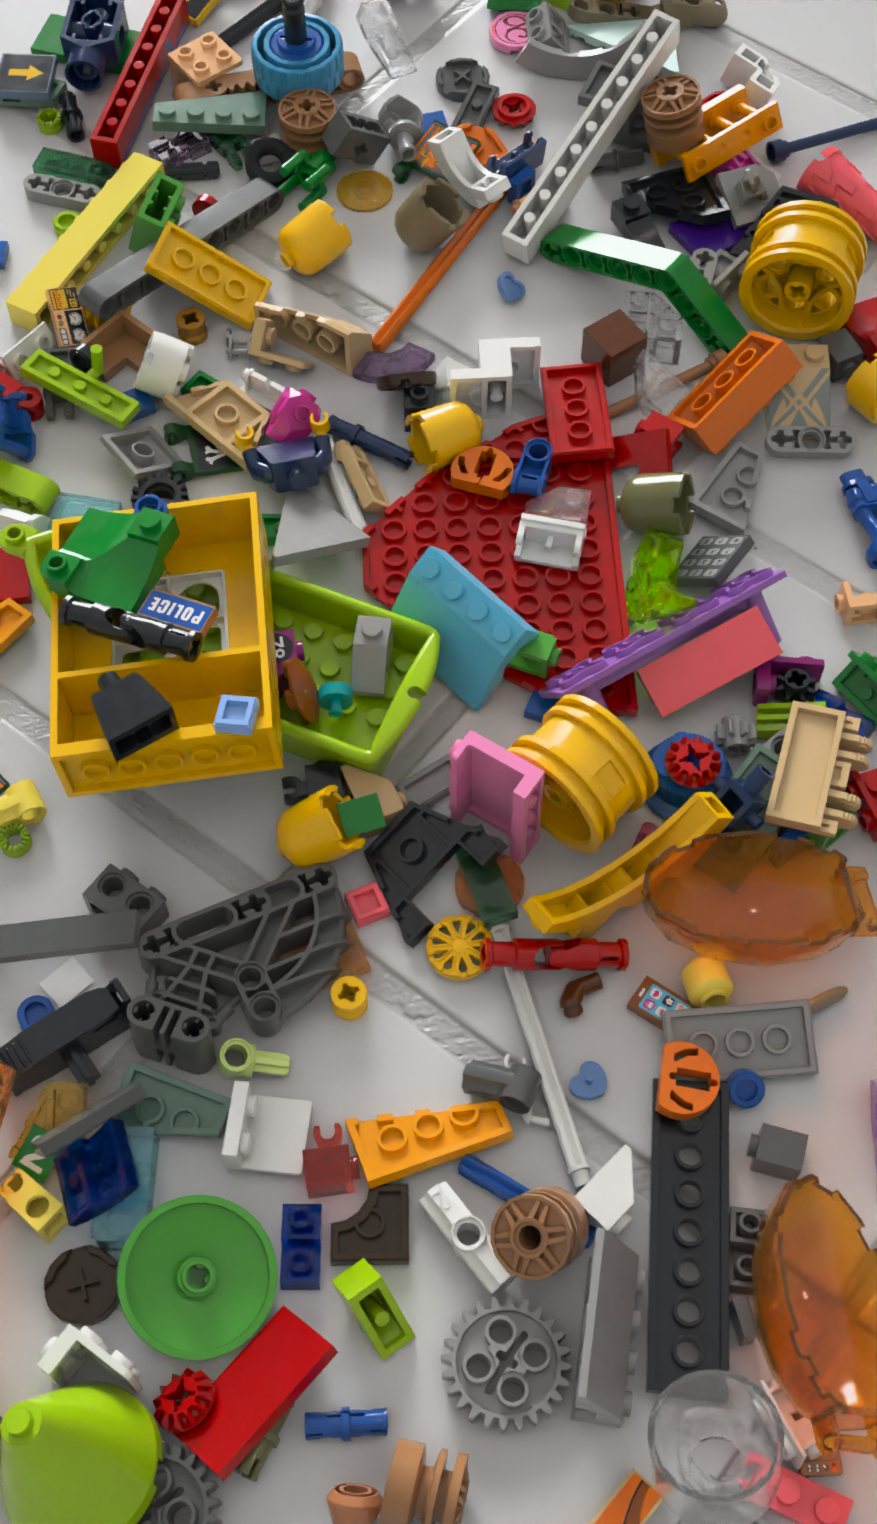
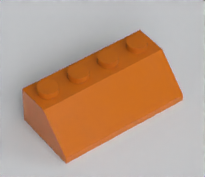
M751 330L667 417L685 426L683 434L698 448L716 455L729 445L730 440L740 430L746 428L751 423L752 418L762 408L772 402L773 396L783 386L789 384L803 366L783 339Z

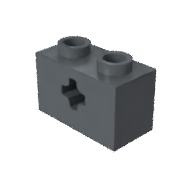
M338 109L321 134V138L327 146V151L333 157L338 159L345 158L358 164L365 163L369 165L375 164L392 140L379 120Z

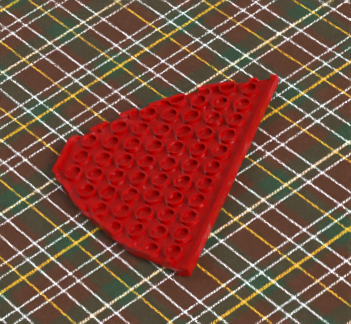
M546 415L512 424L503 430L502 435L492 441H483L481 446H490L503 451L511 459L515 470L519 464L524 447L529 440L543 438L549 441ZM488 458L486 462L481 461L477 472L478 477H481V479L484 475L489 476L493 466L492 458ZM610 458L552 463L551 473L542 501L536 500L535 496L519 492L516 495L509 493L506 498L500 500L453 488L451 486V465H449V467L437 473L432 472L422 477L414 484V489L408 495L398 498L384 511V516L374 524L370 523L362 530L370 536L368 547L362 548L364 591L390 611L409 572L428 547L433 546L450 554L535 630L554 635L557 638L556 647L562 649V653L557 667L550 668L546 679L508 667V665L504 669V679L533 693V690L540 691L547 687L545 683L547 680L568 671L579 662L592 658L593 661L603 656L601 652L603 649L630 636ZM459 466L460 471L464 473V467ZM522 513L586 524L584 545L578 571L514 560L517 545L515 541ZM633 671L600 690L609 711L617 717L624 715L637 717L638 704Z

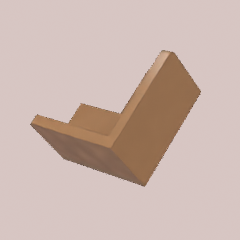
M121 309L80 343H84L89 347L94 344L102 346L104 373L99 378L107 383L126 366H129L138 373L144 358V352L154 330Z

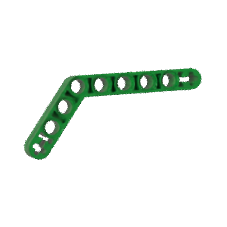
M562 223L540 241L541 253L551 262L662 291L710 353L722 348L729 354L748 334L690 258L681 252Z

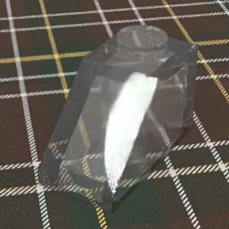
M645 348L633 362L636 405L640 408L642 415L647 419L654 410L667 417L690 389Z
M559 486L526 502L524 513L586 524L584 539H586L591 490Z

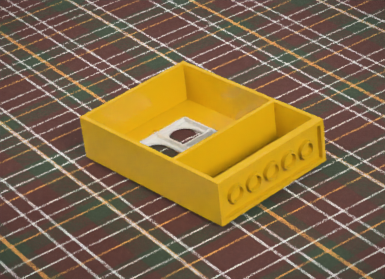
M256 492L166 504L169 510L168 514L175 516L180 535L164 558L166 570L155 588L181 595L185 589L193 585L206 584L213 587L219 595V615L211 628L217 627L221 630L222 650L200 653L194 663L186 662L183 660V657L167 653L165 658L123 664L125 654L146 650L90 634L86 628L75 625L71 627L62 625L59 621V611L65 598L51 590L50 760L68 798L284 768L268 541ZM127 509V510H120V511H112V512H115V513H134V509ZM83 516L52 520V549L59 551ZM108 671L117 672L121 679L132 673H139L170 703L179 729L116 762L91 700L92 695L101 690L98 686L99 677ZM222 694L258 698L260 708L252 736L215 732L213 724Z

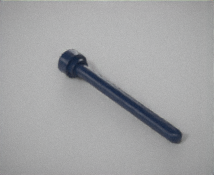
M877 118L791 142L782 139L769 141L766 144L767 158L771 164L785 161L791 153L876 130Z

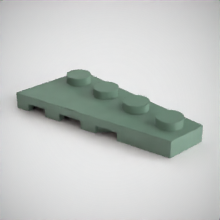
M263 91L154 103L153 131L265 135L267 95Z

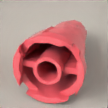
M834 145L827 147L821 152L826 158L821 161L814 159L802 174L796 188L803 192L837 201L839 209L848 213L859 224L864 234L877 243V191L861 176L862 173L842 154L841 150Z

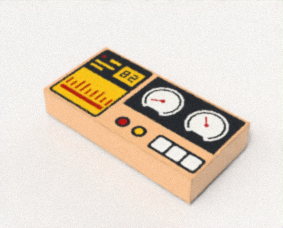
M76 286L47 289L45 295L59 348L75 347L89 336L82 307L78 302Z

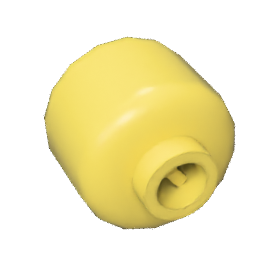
M704 955L697 956L682 971L681 981L690 1004L703 1008L725 1006L733 994L734 985L725 963L720 958Z

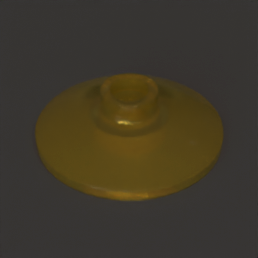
M363 169L350 172L337 185V197L340 203L347 209L365 213L379 210L389 203L393 195V186L389 178L375 170Z

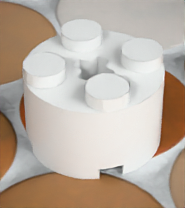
M153 331L144 352V358L139 367L134 388L160 399H163V395L166 393L173 394L174 397L178 396L180 386L178 385L186 379L190 364L187 363L190 362L195 346L164 333Z

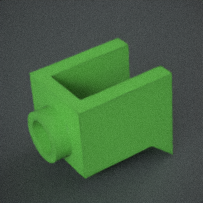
M536 630L540 633L538 637L523 646L509 662L508 667L546 679L550 668L557 667L562 649L556 647L557 638L554 635Z

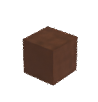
M618 309L583 329L581 360L584 363L601 362L603 381L609 388L644 368L648 336L621 309Z

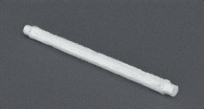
M500 912L489 916L490 934L494 941H512L511 926L506 923L504 914ZM504 967V973L535 1068L542 1075L540 1084L559 1137L561 1149L568 1167V1176L572 1177L576 1190H581L591 1180L588 1172L590 1166L586 1162L524 971H513L511 967Z

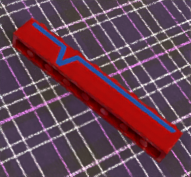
M155 0L91 134L90 143L95 165L119 169L121 164L126 161L169 68L167 54L178 48L189 24L186 0Z

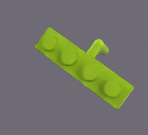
M94 344L90 347L92 367L87 373L39 348L20 366L21 376L121 430L140 411V402L97 380L104 373L103 348L99 344Z

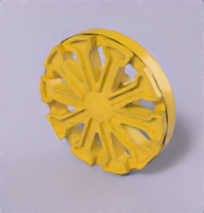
M459 914V916H448L440 920L439 923L433 926L426 941V955L432 968L441 976L456 981L469 980L484 972L481 964L479 966L474 965L471 958L480 962V951L476 949H480L482 939H474L483 934L485 938H490L493 941L488 928L483 922L468 915ZM453 924H461L459 933H457ZM468 925L475 927L466 935ZM446 928L450 936L440 932V930ZM433 940H438L444 944L434 945ZM445 953L439 959L434 958L435 954ZM449 961L453 962L450 969L444 968V965ZM460 964L465 965L466 972L461 973L459 970Z

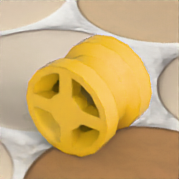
M344 976L334 982L330 992L334 1013L339 1018L348 1021L356 1020L363 1016L368 1007L366 986L362 980L355 976Z

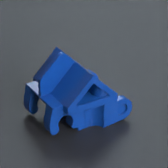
M0 384V393H3L6 388ZM16 391L5 397L0 396V451L15 455L21 461L31 462L36 454V435L31 427V415L26 410H17V404L20 401H25L27 394Z

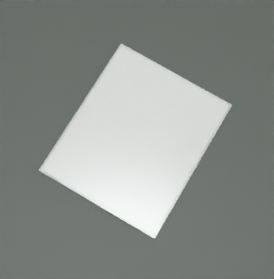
M72 957L41 981L39 985L60 1008L95 980Z

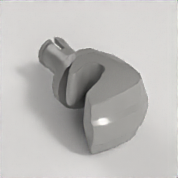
M397 94L390 97L383 104L378 113V119L392 139L389 144L399 151L400 159L403 158L404 162H411L417 157L415 144L423 133V113L416 104Z

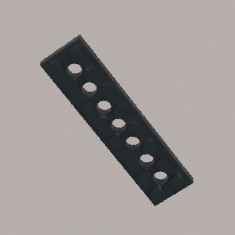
M653 1078L646 1393L728 1399V1083H720L715 1100L709 1109L699 1116L701 1124L695 1128H688L680 1120L665 1117L655 1110L659 1078ZM676 1080L677 1086L708 1091L710 1087L707 1085V1082ZM684 1148H693L699 1153L700 1162L695 1165H687L680 1159L679 1152ZM684 1185L694 1186L700 1193V1199L695 1203L683 1201L679 1196V1188ZM684 1223H691L698 1228L700 1238L694 1242H687L680 1237L678 1227ZM683 1262L695 1264L699 1269V1278L692 1282L683 1280L678 1274V1266ZM685 1301L692 1302L699 1310V1318L693 1322L682 1320L678 1315L677 1306ZM683 1342L694 1344L699 1351V1359L694 1363L683 1362L677 1355V1346Z

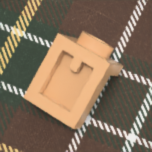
M849 581L842 582L838 594L834 596V608L837 614H841L844 626L877 622V593L866 592L853 596Z

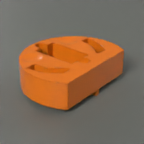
M490 446L470 447L459 453L451 465V486L503 500L510 493V485L514 473L513 463L503 451ZM488 458H492L493 466L489 476L484 475L481 479L477 473L481 461L486 462ZM459 466L464 467V473L460 471Z
M683 1041L666 1043L661 1051L655 1110L661 1115L675 1120L696 1118L709 1109L718 1094L720 1087L719 1070L712 1057L701 1047ZM682 1055H695L686 1056L684 1058L679 1059L678 1061H674L675 1058L680 1057ZM677 1074L708 1080L707 1085L710 1087L708 1091L677 1086L674 1078Z

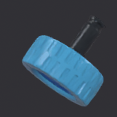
M281 0L283 15L263 24L252 39L251 58L255 81L265 94L279 101L293 90L316 88L328 94L332 93L340 84L344 74V50L339 31L329 21L319 16L305 14L304 0Z

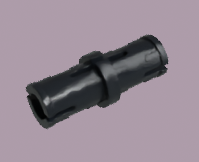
M64 91L59 95V103L62 109L61 121L66 127L67 138L74 143L80 142L85 137L82 127V111L78 108L76 95L71 91Z

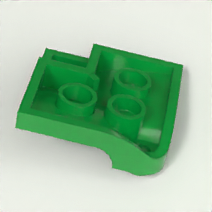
M89 507L59 551L51 549L43 560L40 572L45 584L54 593L63 598L68 595L77 596L83 602L90 604L100 602L137 614L153 587L155 588L165 572L164 558L180 535L175 516L147 507H143L139 513H115Z

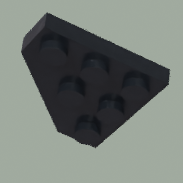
M683 167L621 182L623 195L626 197L638 193L650 208L651 213L702 226L731 219V209L709 172L691 183L687 182Z

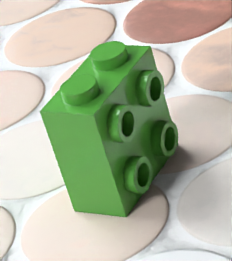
M157 172L136 215L128 249L138 252L159 239L168 220L178 226L181 218L180 213L186 201V198L182 196L185 184Z

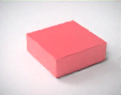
M377 881L344 893L345 901L357 928L391 916L389 906Z

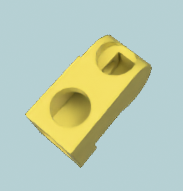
M17 1168L0 1185V1197L47 1244L73 1219L61 1202L20 1168Z

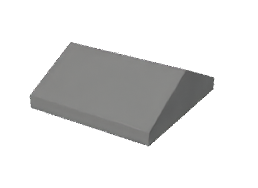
M152 426L104 434L99 439L133 479L136 480L142 479L144 482H147V475L151 474L154 479L157 478L156 473L161 472L163 478H166L167 473H173L172 463L183 461Z

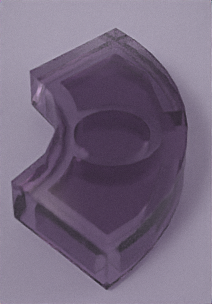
M410 342L402 349L392 353L379 354L368 351L353 370V378L376 384L375 378L425 371L435 361V353Z

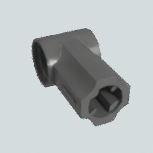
M472 1060L465 1066L461 1087L466 1094L495 1100L509 1111L527 1114L531 1109L542 1081V1075L536 1069L521 1063H514L510 1068Z

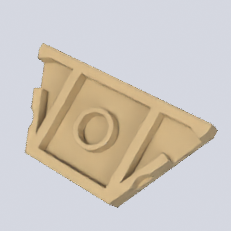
M228 379L214 382L209 386L200 385L190 388V393L175 397L170 393L163 395L164 405L245 471H248L242 456L244 450H240L235 446V430H238L240 436L247 437V426L252 427L254 430L252 447H259L270 422V413Z

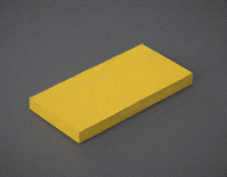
M169 220L143 269L150 275L247 331L251 329L255 321L254 304L257 301L264 302L272 285V281Z

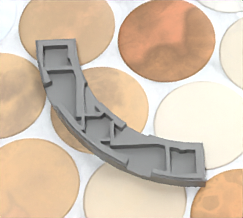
M643 21L631 34L618 41L617 45L607 49L599 48L580 51V53H566L563 49L550 47L530 38L518 54L515 63L528 70L553 78L587 80L598 60L617 65L646 22Z

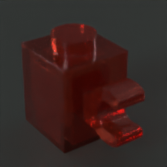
M334 1123L335 1134L330 1139H324L321 1136L319 1125L314 1126L313 1136L318 1148L302 1150L306 1189L309 1199L355 1193L353 1180L361 1179L358 1155L350 1156L348 1144L340 1145L343 1140V1133L339 1123Z

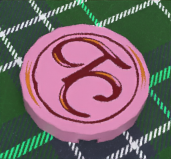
M509 11L498 15L492 20L489 27L490 41L496 49L507 54H511V51H518V54L528 41L525 21L527 12Z

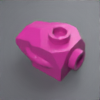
M286 387L270 412V422L265 434L278 443L308 437L312 432L310 415L313 413L314 421L317 423L321 416V409L314 403L317 398L302 388L297 392L292 388Z

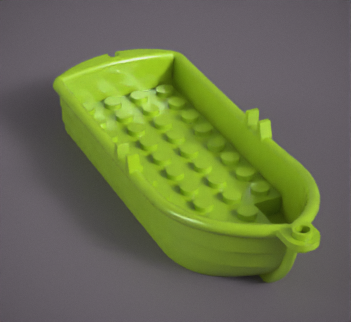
M10 524L0 532V546L6 553L25 559L28 576L34 592L51 619V589L44 582L40 566L52 549V530L41 532L24 524ZM269 559L274 632L293 629L295 642L302 641L305 661L302 662L310 671L318 690L321 685L334 681L351 685L352 650L358 615L392 618L394 645L384 698L353 695L352 706L343 710V715L338 718L330 717L329 711L320 707L318 722L308 726L303 724L298 709L291 710L288 707L285 694L279 699L283 751L312 762L321 760L339 761V766L348 764L382 777L404 731L422 705L420 701L422 696L427 695L433 681L440 651L441 636L439 632L430 625L278 572L270 565L271 561ZM197 584L190 586L180 595L216 606L217 611H219L218 592L209 585ZM219 628L209 629L203 639L200 653L222 650L221 630ZM147 650L131 652L124 655L123 664L165 658V655Z

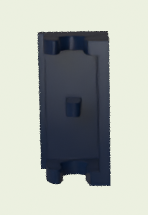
M530 130L524 135L523 143L498 160H496L495 154L487 159L486 169L491 173L507 176L508 180L526 165L536 169L543 164L547 141L541 136L534 145L532 142L533 131Z

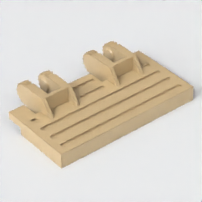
M793 700L764 822L835 838L837 828L844 830L855 829L858 821L855 815L841 810L852 812L859 810L861 799L856 795L842 791L846 790L850 770L865 772V770L869 769L870 760L868 757H865V754L871 753L874 745L869 738L858 735L860 718L846 716V711Z

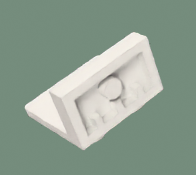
M234 1080L221 1154L226 1168L301 1176L312 1114V1102L308 1100L253 1095L250 1082Z

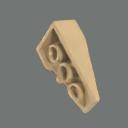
M258 301L254 304L255 318L266 317L276 320L275 328H277L278 338L350 377L373 355L372 335L362 327H357L348 321Z

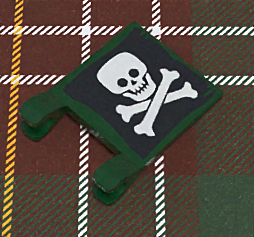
M167 423L164 425V439L167 444L172 446L187 439L192 463L185 461L173 462V479L179 477L182 483H185L194 477L244 470L190 425L184 426L177 423Z

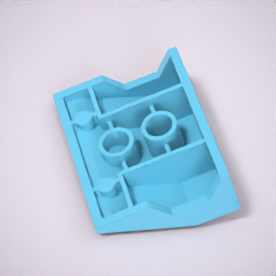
M433 546L428 547L409 572L390 611L430 625L439 632L441 642L435 675L475 711H479L502 682L504 669L523 646L535 640L540 634L450 554Z

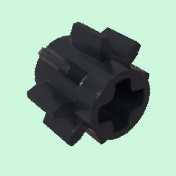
M788 668L785 676L777 675L774 697L775 699H781L782 703H792L793 700L798 702H806V700L814 702L816 678H810L806 669Z

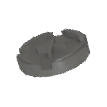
M471 58L451 59L445 62L444 67L441 68L440 66L436 73L438 92L444 98L453 102L463 103L474 80L486 84L490 83L488 69L484 65L481 67L478 65V61Z

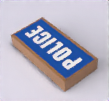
M154 587L137 612L138 615L172 623L176 629L191 632L192 630L201 632L203 639L219 615L216 606Z

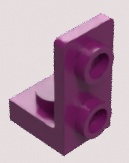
M778 655L754 668L752 706L757 707V704L767 703L769 695H775L777 675L785 676L788 668L806 669L810 678H816V683L820 682L825 667L824 660L814 659L809 656L797 658Z

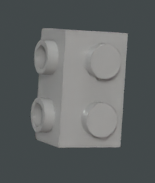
M721 248L716 251L718 262L711 286L720 298L725 299L730 294L733 286L741 280L744 267L750 257V252L746 250L738 258Z

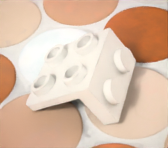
M69 1323L58 1338L54 1336L44 1345L39 1354L41 1360L37 1366L60 1388L69 1384L89 1357L137 1394L143 1388L137 1379L140 1372L134 1367V1363L117 1350L112 1355H109L107 1353L109 1348L103 1343V1339L85 1325L79 1331Z

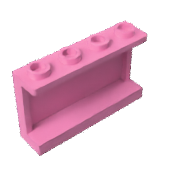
M470 730L463 740L458 739L455 741L448 755V758H450L448 775L451 781L449 793H451V802L449 804L451 819L461 822L465 815L470 813L510 836L509 858L521 865L540 839L545 771Z

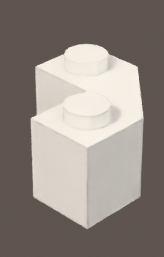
M744 43L734 53L719 80L725 84L728 90L738 84L745 86L749 104L756 109H760L770 103L781 84L777 76L770 75L768 71L770 64L767 58Z

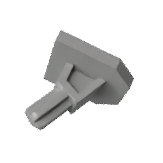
M758 164L721 172L715 177L718 188L731 209L730 220L734 230L753 225L762 210L780 189L775 174Z

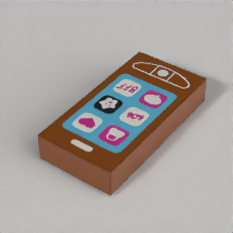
M649 976L645 977L627 1004V1009L661 1030V1011L699 1008Z

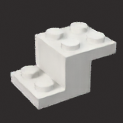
M540 337L478 340V368L450 370V402L460 401L465 403L481 418L511 417L512 389L539 387Z

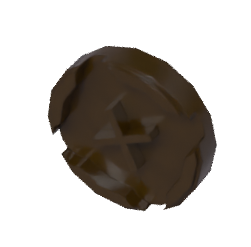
M418 371L375 378L377 389L380 391H398L418 384L426 387L433 386L437 383V375L435 371Z
M92 1245L82 1246L73 1250L69 1249L61 1253L50 1265L44 1279L45 1298L51 1312L61 1322L70 1323L74 1327L93 1326L106 1320L119 1305L116 1285L118 1262L106 1250Z

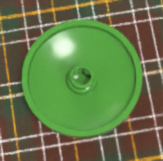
M190 1195L176 1198L158 1206L147 1214L127 1238L117 1267L116 1285L119 1304L131 1329L144 1343L166 1356L182 1360H207L220 1357L247 1342L265 1321L276 1294L277 1262L267 1233L261 1224L239 1205L210 1195Z

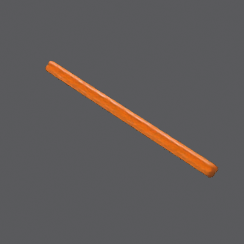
M508 189L503 192V197L499 200L488 203L481 209L474 208L464 225L455 232L372 337V350L383 353L503 201L508 194Z

